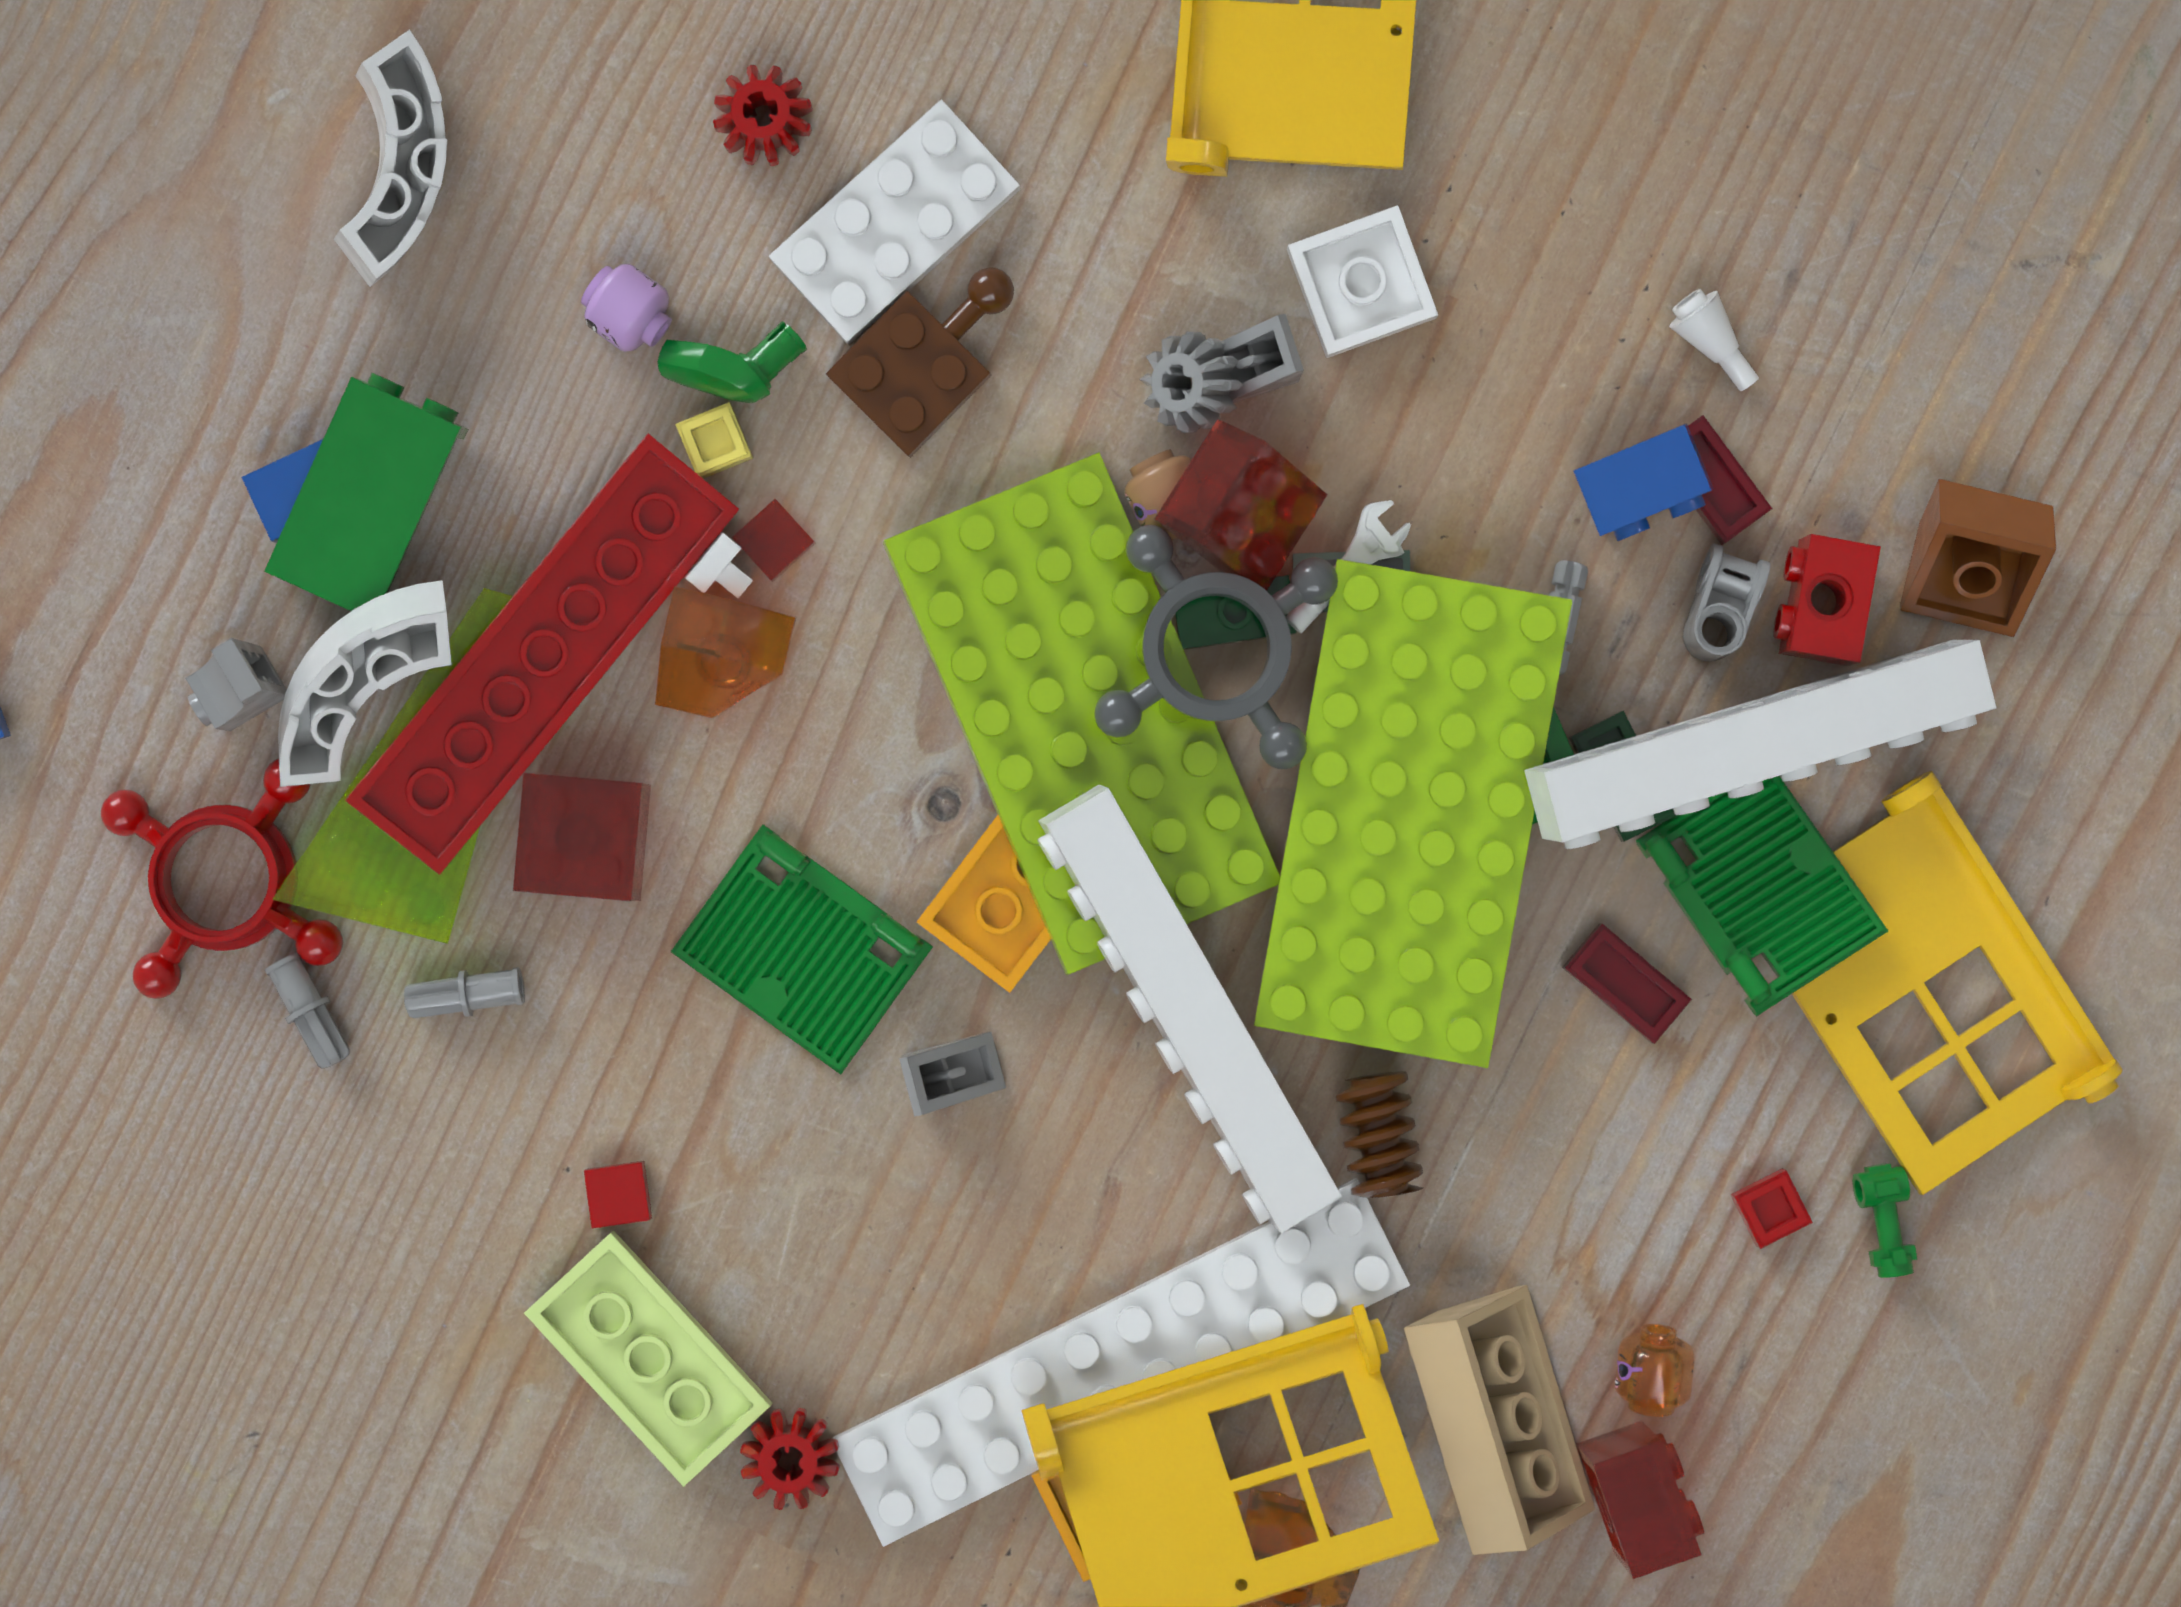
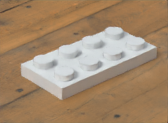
M941 99L769 255V258L839 336L850 345L907 290H911L1020 191V185Z

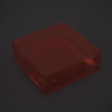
M776 499L771 501L732 537L772 582L816 544Z

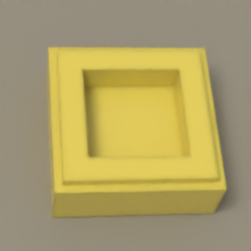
M730 402L675 424L694 471L703 479L753 459Z

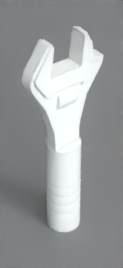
M1392 500L1370 503L1363 508L1356 534L1341 560L1371 565L1378 560L1397 557L1405 553L1401 544L1407 537L1411 524H1404L1394 534L1390 535L1378 519L1382 513L1394 504ZM1330 599L1317 605L1302 603L1287 614V622L1296 631L1302 633L1329 605Z

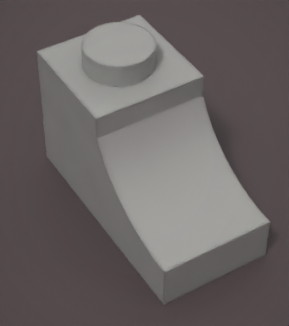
M230 638L212 649V658L198 671L185 678L194 692L188 696V700L197 717L205 726L213 724L215 729L224 731L234 730L283 701L287 691L263 648L260 645Z

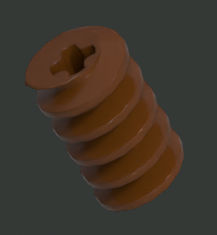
M1406 1071L1379 1073L1347 1079L1345 1081L1350 1082L1351 1087L1336 1095V1102L1354 1105L1355 1109L1339 1119L1340 1125L1358 1128V1134L1344 1141L1343 1146L1345 1149L1362 1153L1360 1159L1347 1165V1171L1365 1175L1366 1181L1350 1189L1351 1195L1364 1198H1380L1412 1193L1423 1189V1187L1408 1184V1182L1423 1174L1421 1164L1404 1161V1159L1419 1151V1144L1417 1141L1400 1137L1416 1126L1414 1118L1397 1114L1398 1111L1412 1103L1411 1096L1393 1091L1395 1087L1408 1080Z

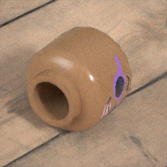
M1169 449L1138 463L1129 470L1133 478L1125 485L1124 492L1141 527L1145 525L1158 526L1164 529L1173 541L1202 526L1198 515L1210 506L1211 497L1190 457L1184 455L1174 456L1172 450Z

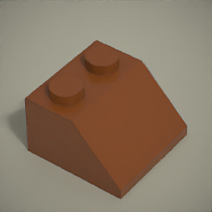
M1938 479L1919 522L1900 602V610L2014 637L2056 551L2053 506Z

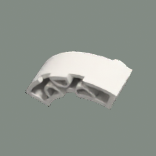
M410 29L362 62L355 75L364 88L376 117L380 141L379 166L372 192L366 204L349 223L339 230L334 241L369 287L374 285L393 268L424 228L441 187L446 164L447 139H445L441 93L430 63Z
M442 580L404 587L368 601L333 624L305 654L293 674L280 712L278 729L280 787L341 781L340 766L345 741L356 721V713L364 702L377 689L385 690L405 677L431 668L451 665L447 611Z

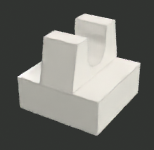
M722 532L685 575V578L703 593L716 580L737 598L742 595L753 581L731 563V560L741 550V547Z

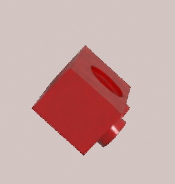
M1809 534L1799 539L1797 547L1791 546L1789 548L1783 574L1784 581L1791 582L1787 605H1779L1773 628V637L1781 639L1778 654L1843 666H1850L1861 662L1881 546ZM1817 584L1826 585L1835 595L1836 605L1830 615L1819 613L1812 605L1811 593Z

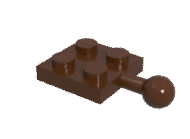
M988 267L979 270L969 281L968 298L942 324L907 290L837 361L826 375L911 458L992 376L959 340L984 314H998L1008 308L1014 297V286L1011 278L998 268Z

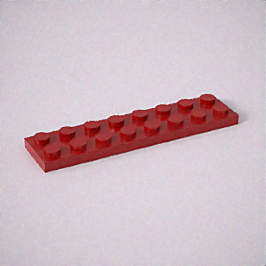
M649 433L646 434L344 800L440 875L735 516L739 508Z

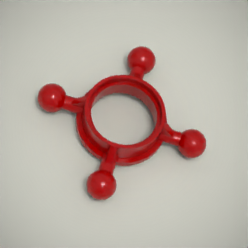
M279 759L274 760L266 768L263 776V784L266 791L253 810L234 805L206 806L184 815L168 828L149 815L147 802L137 792L119 790L110 794L104 800L101 807V819L104 826L111 833L118 836H132L136 834L155 847L148 869L149 893L155 909L166 926L171 930V933L158 952L144 955L134 966L133 982L137 990L144 996L160 999L169 996L177 989L181 980V970L178 964L191 945L215 951L237 950L262 941L278 929L295 940L298 955L308 964L324 966L333 962L340 955L343 947V938L336 925L323 919L307 921L291 910L298 884L297 863L288 840L273 822L285 804L301 800L308 793L311 784L280 787ZM219 825L233 827L252 838L264 854L269 873L267 893L260 908L246 922L227 930L206 928L190 919L179 907L171 884L173 862L182 845L197 832Z

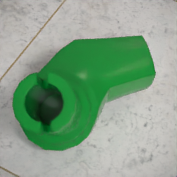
M781 321L756 347H753L746 355L743 353L736 354L709 344L667 339L661 348L657 363L661 375L667 380L723 399L755 403L770 395L769 389L772 388L770 382L790 362H793L800 354L804 353L807 347L800 336L788 324L786 325L785 322Z

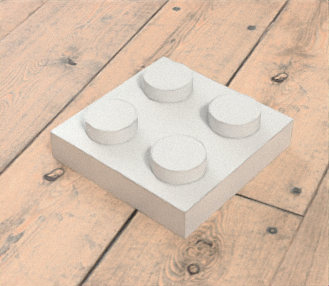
M1398 205L1287 246L1289 258L1326 358L1434 320L1438 316Z

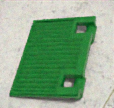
M1780 776L1763 780L1764 790L1755 794L1729 798L1728 793L1724 792L1708 797L1709 807L1693 813L1677 815L1635 841L1646 859L1651 856L1666 877L1663 884L1726 975L1732 973L1748 997L1744 1001L1756 1017L1888 932L1886 926ZM1678 838L1683 840L1696 859L1689 866H1686L1671 844ZM1762 954L1778 977L1769 984L1752 961L1753 958Z
M762 824L671 950V953L841 1075L933 946L920 936L909 931L888 913ZM765 856L789 872L780 885L757 870ZM878 938L902 954L894 967H891L870 951Z

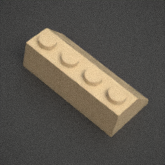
M1527 1285L1513 1287L1438 1310L1404 1327L1410 1354L1416 1367L1426 1400L1427 1410L1433 1423L1444 1459L1445 1469L1451 1482L1472 1555L1527 1551L1596 1510Z

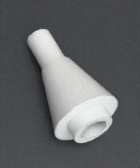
M1698 289L1686 296L1672 309L1676 318L1669 327L1714 363H1719L1739 391L1747 389L1758 380L1759 376L1738 350V341L1718 291L1705 295L1701 289Z

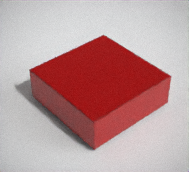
M645 1161L584 1170L592 1229L652 1219Z
M1783 1168L1730 1194L1756 1247L1760 1249L1813 1223L1787 1170Z

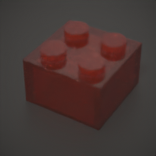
M1217 419L1154 520L1219 571L1250 579L1267 591L1328 494L1265 440Z
M523 773L513 891L621 901H641L651 785L637 782Z
M1639 1421L1576 1443L1614 1555L1633 1579L1702 1555L1696 1537L1705 1534L1694 1502L1692 1499L1687 1501L1682 1489H1678L1676 1480L1684 1477V1471L1672 1443L1667 1444L1662 1433L1655 1434L1643 1421Z

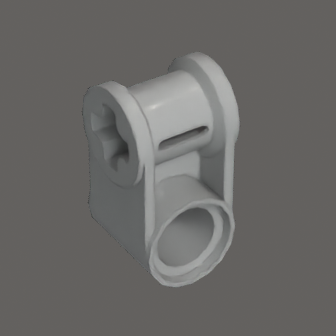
M1714 543L1711 545L1697 579L1696 594L1683 631L1685 647L1692 656L1701 661L1712 662L1728 656L1741 647L1746 638L1754 610L1766 586L1770 562L1760 559L1755 564L1724 553L1723 546ZM1706 618L1717 619L1725 626L1727 641L1723 647L1712 646L1704 639L1702 625Z

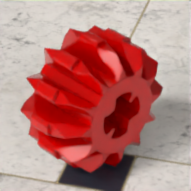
M750 65L747 67V75L750 82L743 85L733 75L726 79V83L734 97L728 95L715 96L714 104L716 108L726 114L713 120L714 128L718 133H729L723 143L729 153L737 152L744 147L743 159L746 164L754 165L758 160L760 152L765 151L769 165L776 166L779 164L777 148L783 146L792 156L800 152L798 144L791 136L792 134L802 137L810 136L812 131L810 123L800 117L812 112V104L808 98H797L802 90V84L797 78L789 79L782 84L783 73L780 67L772 66L768 71L766 79L761 80L757 66ZM761 105H767L772 113L769 114L771 123L766 126H759L756 119L750 117V115L757 117L755 108Z
M780 1408L773 1410L771 1414L773 1429L764 1422L756 1421L752 1425L751 1431L759 1442L745 1441L740 1449V1453L745 1457L757 1460L743 1466L741 1470L742 1478L752 1479L761 1476L762 1480L755 1487L753 1496L760 1499L771 1488L777 1492L773 1501L775 1509H783L790 1493L793 1494L795 1504L799 1509L807 1508L809 1504L808 1489L814 1494L824 1497L829 1491V1486L822 1476H837L840 1469L839 1463L825 1458V1456L831 1455L839 1449L838 1440L832 1438L823 1441L818 1440L828 1423L821 1418L809 1430L803 1426L807 1417V1411L803 1408L797 1409L793 1422L788 1425L785 1413ZM780 1447H785L786 1453H789L791 1447H795L802 1453L798 1463L801 1468L800 1470H796L794 1464L791 1465L789 1470L779 1465L778 1462L782 1456Z

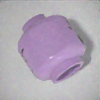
M622 264L615 269H612L610 266L602 268L590 282L581 299V304L586 307L584 316L587 326L624 352L633 351L644 342L653 347L663 337L672 321L665 314L669 304V296L666 289L630 264Z

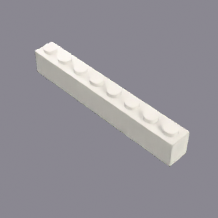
M1950 640L1524 771L1542 839L1564 842L1566 849H1573L1598 842L1600 840L1598 831L1619 825L1621 832H1627L1653 825L1655 823L1653 814L1673 809L1675 815L1703 810L1710 806L1708 797L1724 792L1728 793L1729 798L1755 794L1764 790L1763 780L1781 775L1782 781H1794L1818 773L1816 764L1834 758L1836 765L1871 757L1869 748L1888 742L1889 748H1900L1919 743L1924 740L1922 731L1941 726L1942 732H1950L1971 727L1977 724L1975 715L1996 709V704L1980 640Z
M1097 785L1038 820L1045 832L1044 836L1037 839L1040 847L1055 870L1062 866L1066 868L1075 884L1074 887L1067 890L1071 901L1084 921L1092 917L1096 920L1105 936L1097 941L1101 953L1114 972L1123 968L1134 988L1126 992V995L1143 1023L1153 1019L1163 1037L1162 1040L1155 1043L1161 1057L1173 1074L1182 1070L1192 1089L1184 1094L1185 1098L1201 1124L1211 1120L1221 1139L1214 1143L1213 1146L1231 1175L1240 1170L1250 1188L1242 1196L1258 1223L1262 1224L1268 1220L1280 1233H1283L1341 1198L1342 1195L1109 788Z

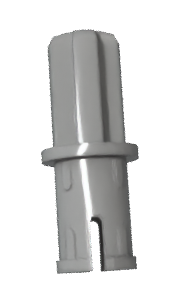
M294 953L273 963L265 969V972L270 976L290 1014L285 1018L287 1023H295L317 1066L321 1069L328 1068L344 1060L350 1054V1049L326 1007L331 1001L328 996L323 998L320 996L310 975L302 964L298 953Z
M516 967L512 970L470 976L467 970L459 971L456 978L409 984L404 990L405 1008L411 1018L462 1011L464 1016L468 1017L473 1016L474 1010L512 1004L522 1005L525 1003V989L521 969Z

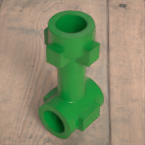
M1889 1163L1864 1167V1172L1853 1175L1852 1185L1858 1206L1860 1208L1873 1207L1879 1248L1868 1251L1870 1264L1873 1267H1877L1878 1277L1880 1278L1914 1273L1912 1261L1918 1260L1916 1248L1913 1244H1903L1896 1205L1897 1202L1908 1201L1910 1198V1184L1907 1173L1902 1166L1892 1167Z

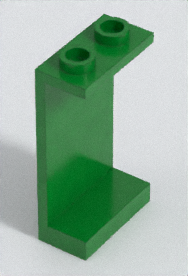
M371 373L368 382L351 377L264 572L349 611L388 593L457 438L464 440L469 430L454 423L459 412L429 398L425 399L422 407L404 400L400 397L405 387L375 373Z

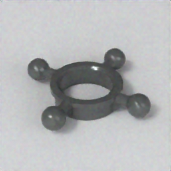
M1155 525L1139 527L1128 538L1126 544L1127 557L1130 563L1138 570L1152 572L1165 592L1150 613L1143 634V660L1149 679L1130 692L1113 690L1104 694L1098 700L1094 712L1098 727L1105 734L1112 737L1128 736L1138 728L1142 712L1163 698L1176 710L1200 720L1227 721L1248 715L1262 735L1259 748L1265 762L1277 769H1289L1296 766L1302 761L1306 753L1307 742L1305 735L1296 725L1281 722L1268 703V700L1280 688L1291 660V634L1285 615L1302 603L1317 605L1328 601L1335 593L1338 584L1335 568L1322 558L1312 557L1304 559L1294 568L1291 575V583L1272 596L1257 583L1232 573L1210 572L1184 579L1171 560L1174 547L1170 535L1164 529ZM1207 596H1222L1236 600L1255 614L1264 629L1267 639L1265 667L1256 683L1245 693L1226 700H1208L1195 696L1176 682L1167 667L1164 657V636L1168 624L1181 607L1195 599Z

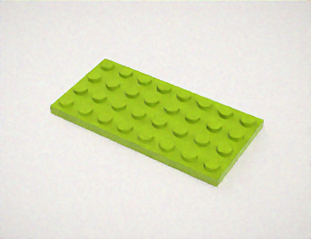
M1100 452L883 541L889 560L1066 975L1104 960L1105 958L1097 945V941L1105 936L1094 917L1084 921L1071 901L1067 890L1074 887L1075 884L1064 866L1055 870L1044 854L1037 839L1044 836L1045 832L1038 820L1097 785L1107 787L1111 791L1186 924L1279 885L1280 881L1279 872L1214 721L1200 720L1183 714L1162 698L1142 712L1138 728L1128 736H1109L1096 723L1095 707L1098 700L1104 694L1113 690L1130 692L1149 679L1143 660V634L1149 615L1161 598L1152 574L1135 568L1127 557L1126 544L1133 530ZM1170 620L1164 636V657L1167 667L1173 678L1182 688L1195 696L1204 698Z
M1337 559L1335 571L1338 577V584L1328 606L1305 735L1307 749L1299 769L1254 1026L1488 1068L1535 811L1524 770L1543 765L1572 599Z

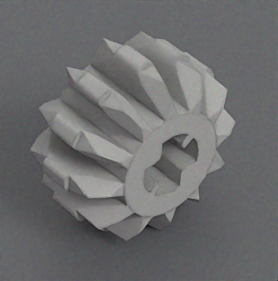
M1186 332L1182 337L1169 336L1163 339L1162 351H1154L1146 356L1154 370L1152 374H1145L1139 380L1147 386H1152L1153 392L1143 404L1150 408H1160L1157 422L1165 426L1176 425L1177 430L1183 433L1197 432L1201 427L1203 429L1217 427L1221 424L1220 413H1231L1232 410L1237 409L1229 396V392L1239 390L1243 386L1238 380L1231 379L1230 372L1238 364L1239 360L1233 356H1223L1225 342L1218 338L1206 339V336L1201 332ZM1191 377H1192V382H1193L1192 387H1191V384H1190V379H1191Z

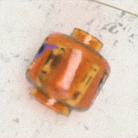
M1646 1324L1641 1327V1332L1630 1334L1620 1341L1615 1390L1623 1400L1628 1402V1408L1638 1414L1652 1417L1669 1416L1674 1413L1675 1408L1684 1405L1691 1397L1695 1360L1694 1349L1686 1341L1676 1337L1677 1331L1670 1326Z

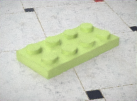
M614 1230L524 1312L529 1320L683 1487L772 1405V1401Z

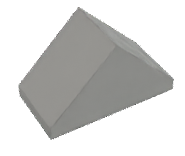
M1286 314L1272 317L1222 341L1225 342L1223 356H1233L1239 360L1238 364L1230 372L1231 379L1238 380L1243 386L1239 390L1229 392L1233 403L1298 383L1304 369Z
M992 1032L906 1053L899 1058L914 1117L1006 1088Z

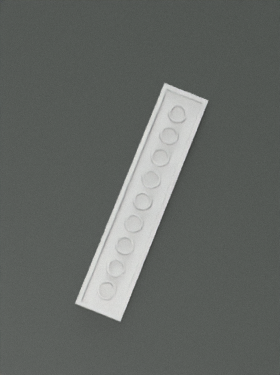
M1355 1178L1337 1187L1342 1195L1341 1198L1283 1233H1280L1268 1221L834 1436L832 1439H837L839 1443V1449L836 1452L882 1546L884 1547L1037 1471L1038 1467L1021 1411L1023 1409L1042 1403L1045 1404L1046 1409L1053 1408L1351 1315V1309L1354 1306L1363 1304L1364 1308L1409 1287L1408 1279L1368 1199L1351 1195L1350 1189L1360 1184L1359 1180Z

